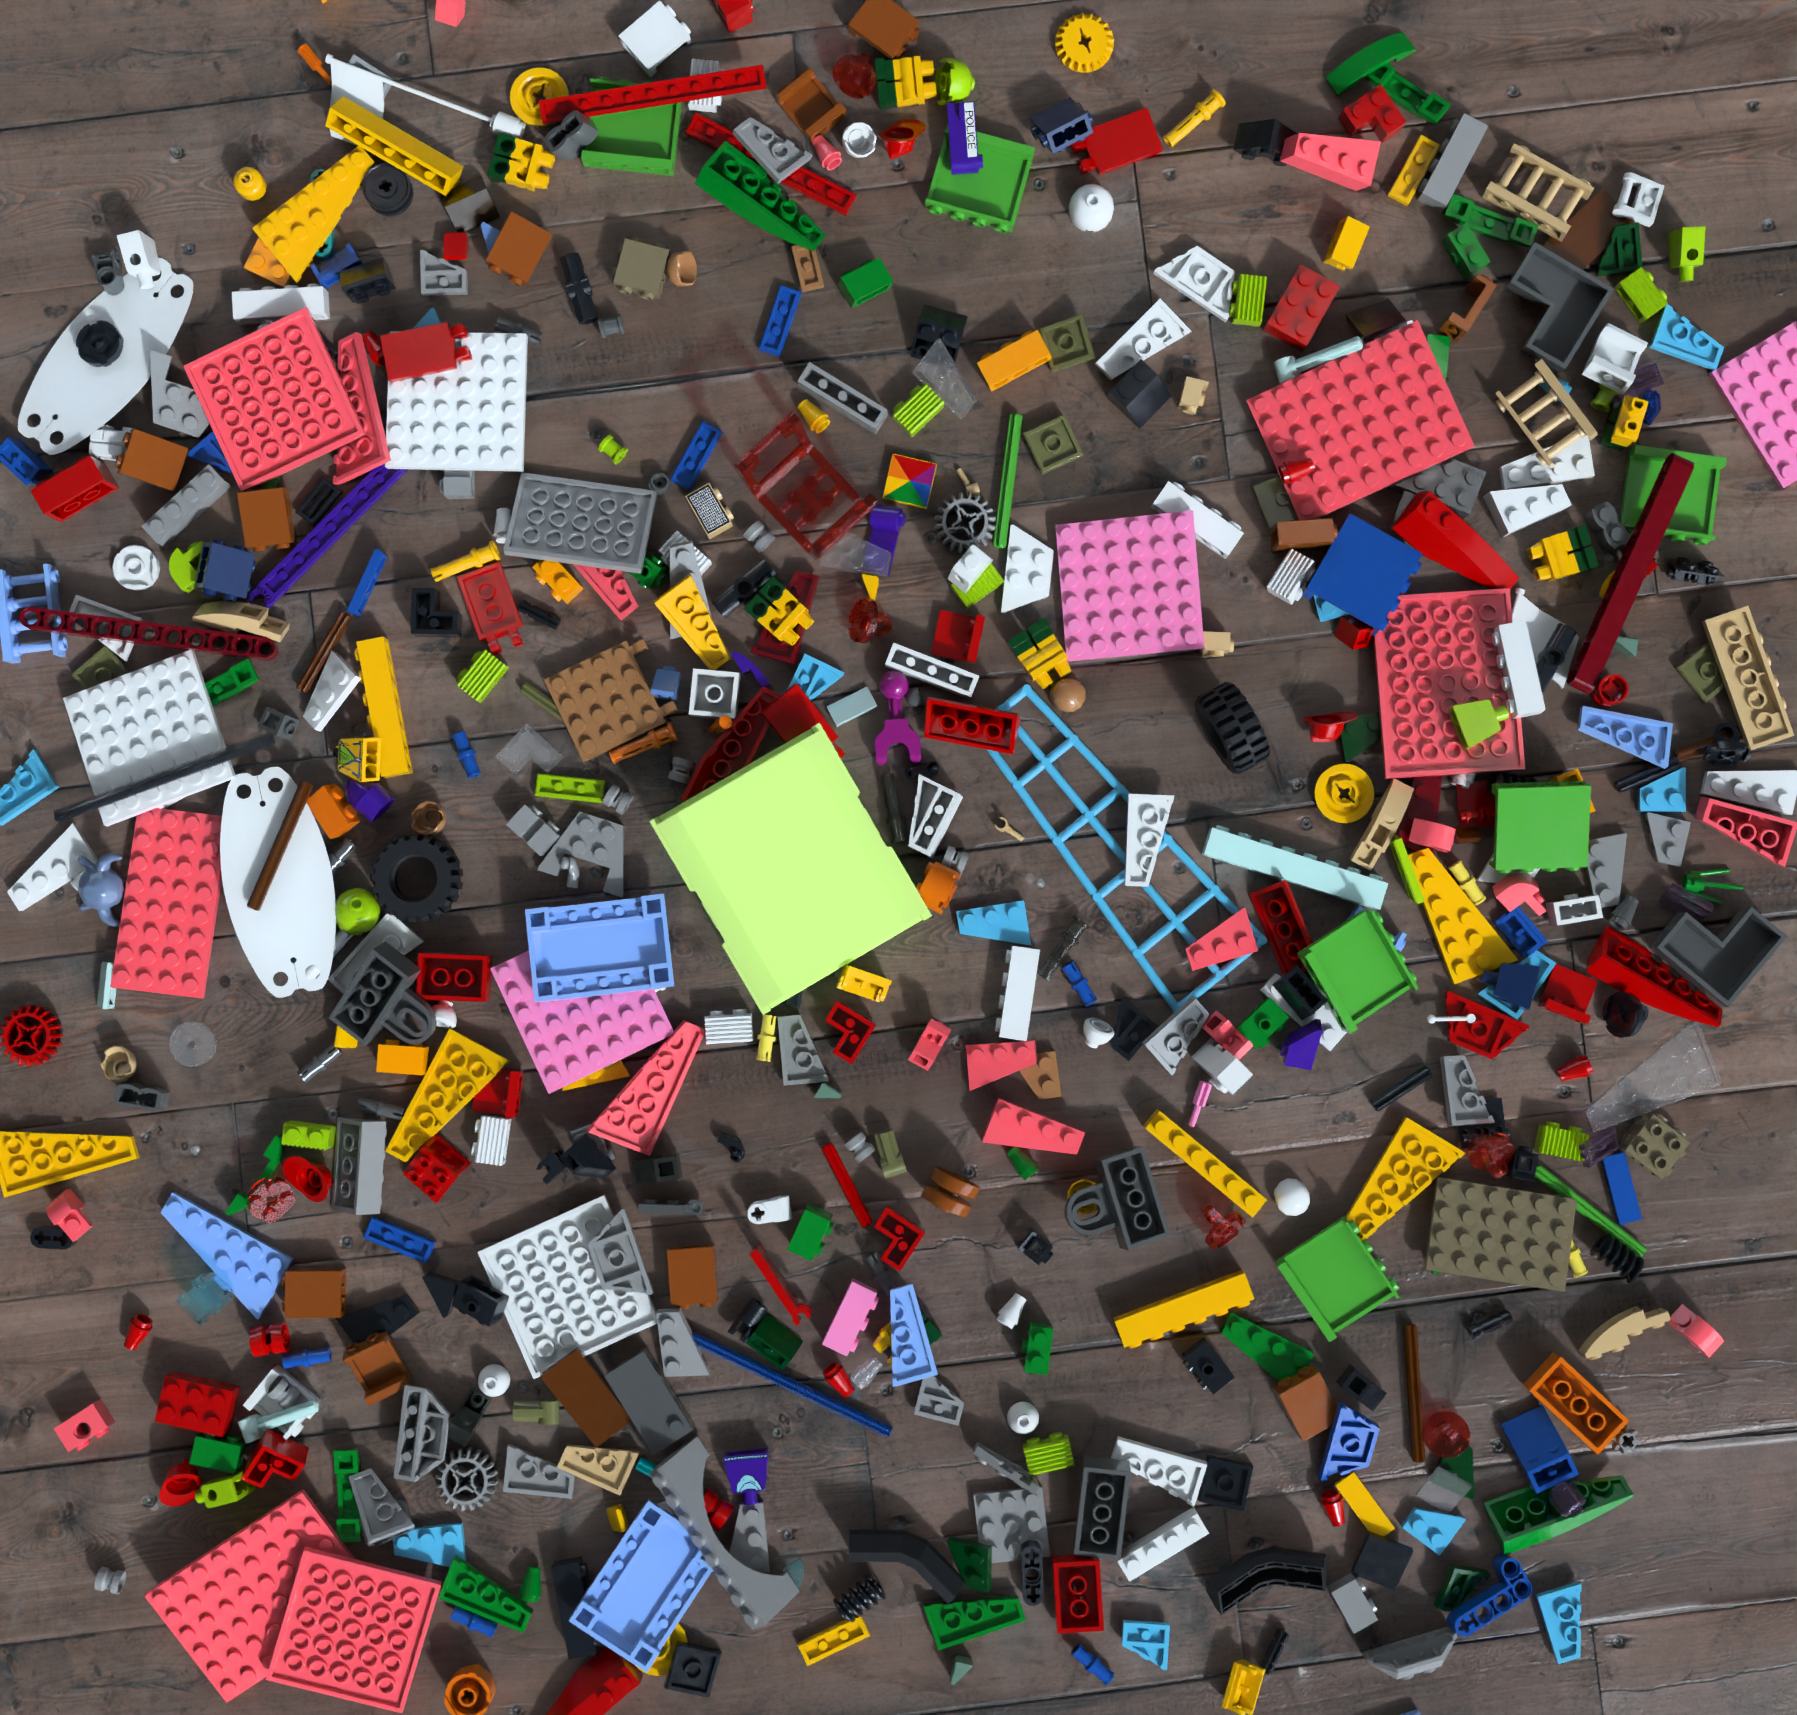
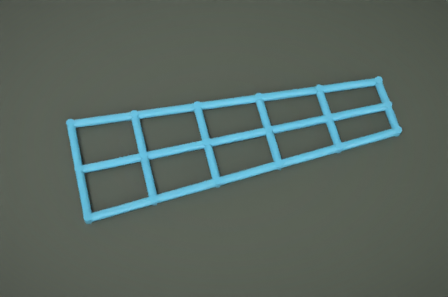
M1026 684L999 705L996 710L1010 712V708L1027 696L1067 739L1048 755H1045L1020 725L1018 737L1039 762L1019 778L1016 777L999 752L987 750V752L1174 1013L1192 996L1198 999L1253 953L1231 959L1221 968L1217 964L1207 966L1213 975L1180 1002L1175 1000L1143 954L1175 928L1189 945L1194 943L1196 938L1182 922L1214 896L1232 915L1237 913L1239 908L1178 845L1172 836L1164 830L1158 853L1168 846L1208 890L1176 915L1151 883H1149L1148 887H1142L1169 922L1141 945L1137 946L1103 899L1125 881V869L1097 890L1063 843L1089 822L1125 866L1126 853L1096 818V815L1119 796L1128 803V794L1131 793L1042 700L1031 686ZM1072 746L1113 787L1111 792L1090 809L1052 764ZM1044 769L1082 814L1059 834L1056 833L1023 787ZM1249 920L1257 948L1259 949L1262 945L1266 944L1267 938Z

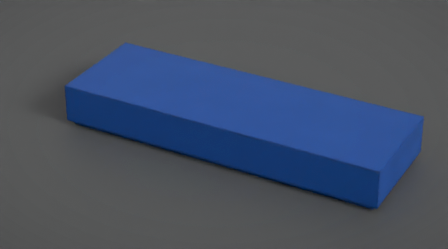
M783 285L779 286L759 351L781 358L802 295L801 291Z
M702 420L670 481L691 492L723 431Z
M377 549L374 550L347 612L357 617L361 616L388 558V555Z
M1622 1151L1600 1157L1617 1224L1622 1225L1642 1220L1625 1152Z
M374 1215L371 1216L363 1235L364 1239L425 1264L428 1263L437 1242Z

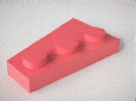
M1245 907L1185 948L1191 971L1258 951Z
M1035 1040L966 1045L969 1091L1036 1064Z

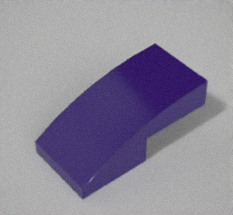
M736 651L731 653L743 675L752 671L761 688L771 687L764 674L754 663Z

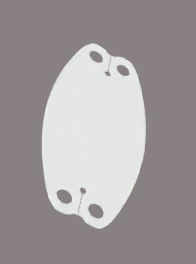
M158 258L161 277L157 281H153L154 287L141 289L138 279L127 273L123 276V291L118 295H109L104 290L70 323L43 361L22 405L18 419V431L27 438L34 437L40 442V448L47 454L54 455L71 448L114 417L151 377L150 351L154 350L163 354L168 352L189 308L193 294V281L184 274L177 275L171 271V265L163 258ZM175 285H181L184 288V294L179 298L172 297L170 293L171 288ZM158 292L159 296L155 298L153 294ZM100 320L111 323L119 330L124 339L123 350L120 356L107 367L89 365L79 356L78 347H76V338L80 330L87 324L91 326ZM104 339L101 342L97 341L95 345L98 348L102 347ZM31 414H38L41 418V422L37 427H30L27 424V419ZM54 414L58 415L56 420L53 419ZM55 431L62 432L64 436L63 441L58 445L50 442V436Z
M270 767L265 769L261 775L252 776L249 773L237 774L236 778L231 779L223 805L220 860L225 899L240 944L262 984L275 997L282 998L292 995L296 989L304 988L307 991L322 989L328 980L335 944L336 902L333 875L327 850L316 820L306 802L261 909L256 911L247 907V903L297 790V785L287 772L280 767ZM279 778L283 782V787L279 792H272L269 789L268 783L271 779ZM242 784H246L251 788V795L246 799L239 798L236 793L237 788ZM265 801L266 805L262 807L260 802ZM292 957L297 959L295 963L290 961ZM310 965H316L320 970L319 977L314 980L308 979L305 975V970ZM277 972L287 974L288 981L284 986L274 984L273 977Z

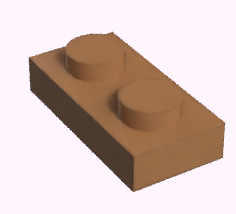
M798 245L791 246L802 293L824 288L816 249L811 251Z

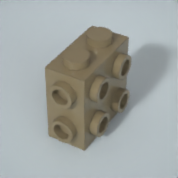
M633 237L632 240L625 238L624 244H620L618 248V266H614L611 280H614L615 287L620 293L626 295L636 293L646 300L653 301L654 298L660 300L667 275L666 264L671 255L670 250L665 245L659 243L649 245L639 238Z
M1646 1112L1635 1121L1636 1126L1631 1133L1628 1132L1623 1136L1619 1149L1654 1177L1663 1179V1177L1671 1174L1677 1159H1681L1687 1153V1147L1690 1142L1684 1138L1686 1134L1677 1127L1672 1129L1666 1124L1668 1120L1661 1114L1656 1112L1654 1115Z

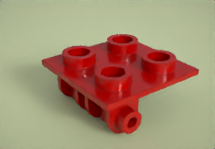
M1488 780L1473 781L1469 789L1462 788V785L1456 784L1459 828L1495 826V800L1493 794L1491 796L1487 795Z

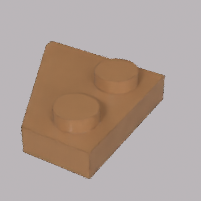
M1055 1051L1036 1053L1037 1063L1020 1070V1073L1039 1100L1061 1097Z

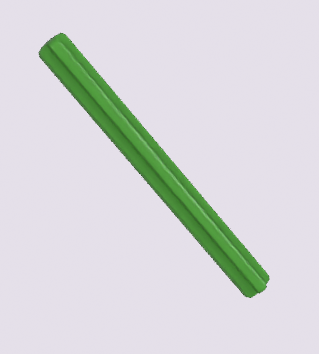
M1016 413L1009 415L995 522L996 528L993 538V547L1001 549L1006 547L1022 425V415Z
M1537 1165L1536 1179L1559 1197L1577 1199L1576 1210L1606 1234H1612L1614 1239H1618L1622 1242V1245L1629 1247V1251H1634L1637 1256L1642 1257L1644 1255L1646 1247L1542 1165Z

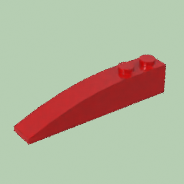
M1430 491L1418 492L1391 527L1393 531L1415 550L1421 552L1423 557L1433 560L1468 579H1472L1488 589L1510 588L1511 590L1519 579L1508 564L1478 533Z
M765 687L758 691L742 712L734 719L732 726L725 730L701 758L681 798L682 801H687L752 762L770 726L761 715V712L781 695Z
M1609 926L1605 927L1588 957L1586 972L1614 989L1633 993L1639 998L1640 1002L1664 1012L1711 1026L1719 1027L1721 1025L1723 1012L1721 1007L1701 991L1694 992L1687 980L1682 976L1677 978L1668 971L1670 967L1664 962L1659 964L1650 957L1652 953L1648 949Z
M605 1646L578 1669L546 1715H604L641 1683L643 1674L633 1663Z

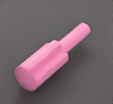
M1205 1081L1199 1082L1192 1102L1195 1106L1188 1126L1195 1127L1201 1107L1206 1105L1212 1084Z

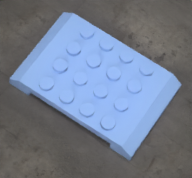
M664 894L551 908L525 909L534 1002L557 1001L674 986Z
M648 1499L569 1618V1622L647 1673L659 1655L661 1648L713 1570L706 1563L704 1556L698 1547L694 1545L691 1536L685 1527L680 1524L679 1519Z

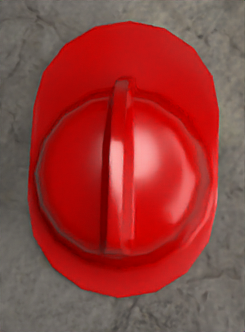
M905 119L879 132L878 137L883 140L884 149L888 152L889 158L895 159L912 152L915 139L925 131L926 125L920 120Z
M1343 711L1324 715H1310L1303 717V721L1309 723L1311 741L1331 742L1341 735L1344 723L1356 719L1358 713Z
M291 1156L284 1161L283 1172L291 1185L311 1201L321 1202L327 1197L328 1189L334 1184L329 1169L324 1164H312L301 1156Z
M183 1459L181 1464L174 1465L167 1470L165 1481L159 1492L161 1503L176 1507L186 1505L195 1499V1491L200 1489L202 1484V1478L198 1475L196 1467L188 1464L187 1459Z

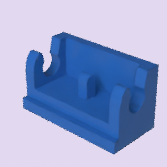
M346 243L345 248L318 264L312 263L310 265L318 281L325 289L340 281L339 271L363 264L351 243Z
M7 437L0 445V461L26 486L37 484L41 481L39 479L41 475H48L52 471L20 438Z
M1519 906L1511 912L1507 910L1494 921V924L1522 957L1530 956L1548 942Z

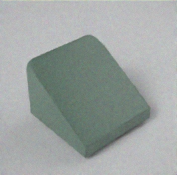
M1618 636L1614 648L1627 658L1635 657L1638 639Z
M823 1082L814 1098H841L842 1092Z
M954 1655L950 1672V1683L952 1685H955L973 1666L972 1658Z

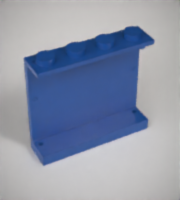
M1350 513L1302 596L1309 600L1313 594L1375 628L1372 632V635L1375 636L1379 630L1384 631L1390 621L1387 618L1390 611L1394 613L1401 601L1397 599L1400 592L1405 594L1411 584L1408 578L1411 573L1416 575L1422 565L1419 562L1422 553Z

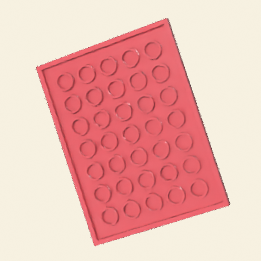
M1418 320L1363 345L1361 350L1333 359L1246 400L1278 473V467L1283 465V462L1311 458L1315 471L1292 484L1283 483L1299 521L1320 518L1475 446Z
M1510 588L1399 595L1397 599L1401 601L1394 613L1392 611L1388 613L1387 618L1390 621L1384 631L1379 630L1373 636L1385 779L1525 770L1521 718L1513 719L1512 713H1509L1508 719L1499 721L1501 730L1498 733L1464 751L1448 712L1454 705L1482 700H1490L1493 709L1503 705L1506 706L1508 695L1507 691H1504L1502 688L1501 679L1503 672L1502 668L1499 669L1497 665V655L1499 654L1497 646L1493 645L1492 633H1494L1493 630L1498 625L1513 623Z
M304 1489L145 1593V1598L226 1703L267 1677L304 1548L309 1547L355 1559Z

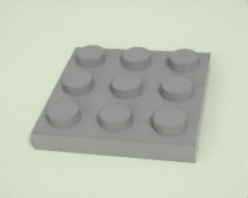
M1039 1485L1035 1495L1022 1487L973 1493L979 1543L992 1545V1563L1021 1560L1020 1548L1027 1540L1037 1541L1041 1546L1042 1557H1050L1042 1485ZM1034 1549L1029 1550V1559H1033Z

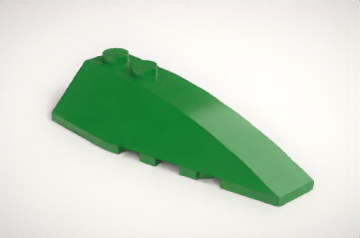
M725 141L703 165L695 184L731 211L757 227L792 244L815 251L826 235L806 214L802 215L798 211V205L792 199L788 200L782 194V188L777 183L773 184L766 177L768 173L761 166Z
M1623 1475L1594 1478L1589 1482L1570 1481V1484L1554 1485L1537 1494L1530 1487H1525L1483 1503L1493 1535L1505 1556L1551 1539L1589 1522L1634 1497V1494Z

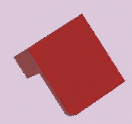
M1345 615L1340 618L1335 637L1352 650L1369 647L1372 632L1375 628L1352 615Z

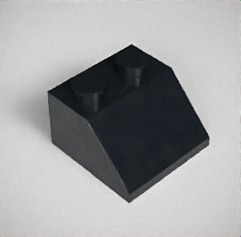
M1141 359L1113 387L1107 399L1140 429L1167 402L1171 394L1159 376Z

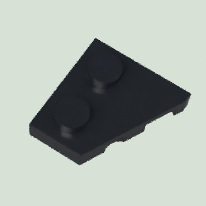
M1123 998L1120 1003L1111 1047L1127 1061H1130L1143 1045L1142 1042L1155 1031L1158 1025Z

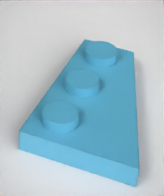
M1667 304L1662 310L1649 348L1713 371L1717 369L1724 347L1704 331H1699L1686 317H1681L1672 310L1673 307Z
M1538 950L1519 963L1520 965L1540 967L1533 997L1556 965V962ZM1492 985L1478 993L1479 996L1515 1020H1518L1524 1011L1493 997L1494 986Z
M1580 1581L1535 1594L1555 1661L1558 1664L1580 1658L1581 1655L1580 1592L1582 1591V1583Z

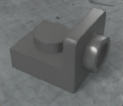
M266 706L257 727L291 741L300 721Z

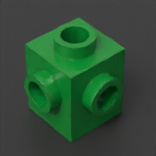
M645 554L642 573H628L638 579L637 583L646 589L659 588L666 582L668 578L667 573L670 568L664 565L665 561L659 556Z

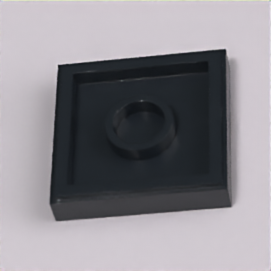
M1389 299L1346 314L1347 322L1364 343L1380 338L1407 325L1405 318Z
M1207 1454V1467L1201 1483L1198 1501L1244 1511L1253 1464Z
M1369 1531L1354 1562L1351 1573L1395 1591L1413 1554V1548Z
M677 1641L664 1688L709 1698L721 1659V1650Z

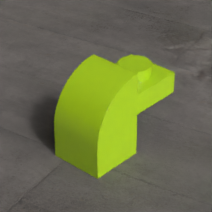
M203 541L191 544L187 548V552L180 548L175 549L169 560V571L172 578L181 590L187 593L195 589L194 583L198 569L196 565L199 563L202 544L205 543Z

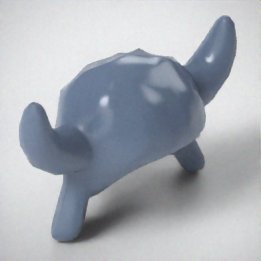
M116 853L102 855L96 865L87 858L80 856L78 862L86 870L81 875L78 885V893L83 902L79 905V910L96 909L98 917L102 922L109 926L120 927V920L113 916L111 907L120 903L124 895L123 877L115 870L110 869L113 861L121 860L123 858L122 855Z

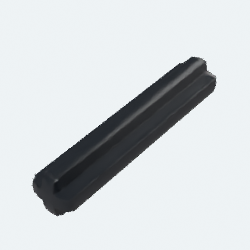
M1676 756L1669 758L1668 767L1665 769L1654 764L1615 781L1614 786L1618 793L1629 790L1681 766L1679 759Z
M1424 1066L1371 1100L1372 1107L1376 1111L1384 1109L1433 1076L1431 1070Z

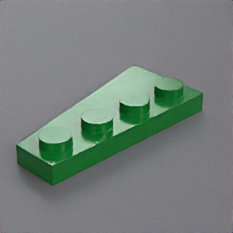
M457 1555L453 1558L438 1597L441 1600L523 1634L534 1610Z
M1019 1596L951 1601L949 1604L947 1602L923 1604L938 1651L1026 1621Z

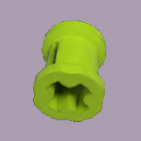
M1599 384V392L1590 405L1601 412H1609L1611 409L1610 404L1618 392Z
M609 434L600 443L598 451L606 453L613 459V463L617 465L627 454L628 448L619 445L613 440V436Z

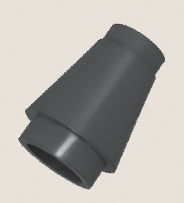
M1627 895L1609 914V924L1622 931L1630 927L1639 901Z

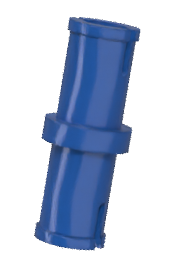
M466 731L452 735L451 737L459 753L457 755L458 760L462 761L467 779L481 775L482 773L475 759V750L471 749Z
M1074 960L1061 968L1070 980L1071 988L1076 990L1085 1007L1098 1000L1087 983L1088 979L1082 976Z
M330 1347L316 1350L303 1349V1352L282 1355L284 1369L299 1366L307 1368L311 1367V1364L332 1361Z
M455 1606L450 1620L467 1626L468 1630L472 1631L474 1629L490 1636V1638L493 1637L498 1623H494L458 1606Z
M1081 1643L1073 1647L1070 1655L1083 1664L1088 1673L1092 1672L1105 1685L1112 1681L1115 1673L1100 1661V1657L1091 1654Z

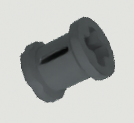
M621 314L605 320L602 318L598 319L603 339L607 335L625 334Z

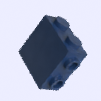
M1071 97L1030 117L1032 123L1030 131L1034 139H1039L1042 147H1047L1053 154L1064 151L1067 146L1075 142L1085 140L1088 135L1093 133L1091 127L1093 119L1090 112L1083 110L1082 105L1079 102L1076 103Z
M212 539V542L203 543L194 588L201 589V594L215 596L216 593L223 595V599L227 601L237 602V599H246L251 589L250 577L255 569V554L247 552L248 548L234 545L233 548L228 547L226 542Z

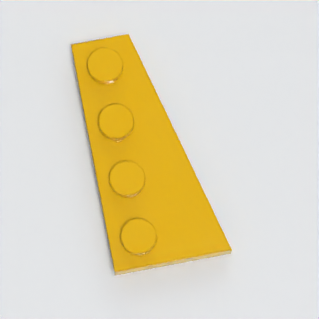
M691 573L654 601V604L709 670H716L730 659V655Z

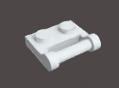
M1627 172L1623 175L1622 190L1618 203L1614 205L1612 214L1615 217H1625L1650 227L1654 223L1664 185ZM1632 186L1638 188L1633 206L1629 207L1627 206Z

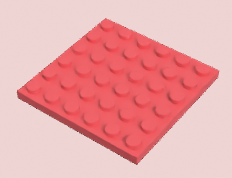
M307 307L183 366L241 492L251 490L366 435Z
M305 1547L266 1680L403 1713L442 1581Z

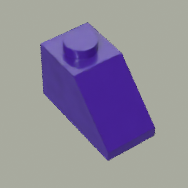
M1315 1019L1288 1034L1286 1043L1282 1042L1280 1048V1056H1283L1284 1065L1307 1070L1312 1069L1322 1034L1320 1019Z

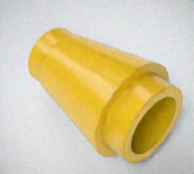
M808 399L799 404L798 410L811 431L820 433L828 427L830 420L825 412Z

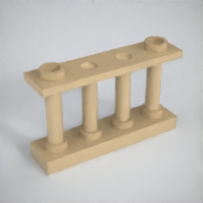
M1514 143L1508 154V157L1513 159L1499 183L1495 184L1492 181L1489 183L1482 198L1516 217L1538 224L1537 229L1562 242L1571 227L1566 222L1581 197L1588 200L1594 187L1588 181L1578 179L1536 156L1527 147L1518 146ZM1522 164L1533 171L1519 194L1515 195L1508 191L1506 187ZM1542 175L1553 182L1539 205L1535 206L1529 203L1526 198ZM1562 186L1573 193L1560 215L1554 217L1547 213L1546 209Z
M1543 359L1534 364L1537 371L1534 372L1535 375L1505 398L1500 391L1496 392L1495 394L1499 399L1495 402L1503 412L1508 410L1539 452L1536 457L1543 466L1548 464L1552 469L1555 467L1551 461L1552 457L1578 438L1587 436L1589 440H1592L1598 433ZM1546 381L1551 388L1548 390V394L1517 415L1510 404L1540 382L1543 384ZM1560 400L1564 405L1561 409L1562 411L1531 433L1524 422L1552 401ZM1567 418L1569 420L1574 418L1578 424L1575 426V430L1544 451L1537 440Z

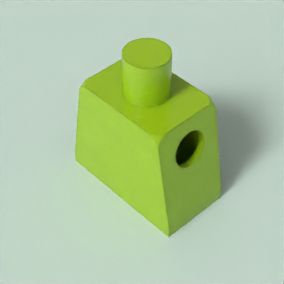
M1706 226L1682 227L1668 233L1670 269H1679V282L1693 281L1694 268L1703 265Z
M1490 700L1454 705L1448 710L1464 751L1498 733L1501 730L1499 721L1509 718L1505 705L1493 709Z
M240 1469L235 1474L227 1473L203 1484L201 1489L195 1491V1499L197 1503L205 1502L207 1508H212L239 1501L257 1489V1487L241 1480L243 1469Z

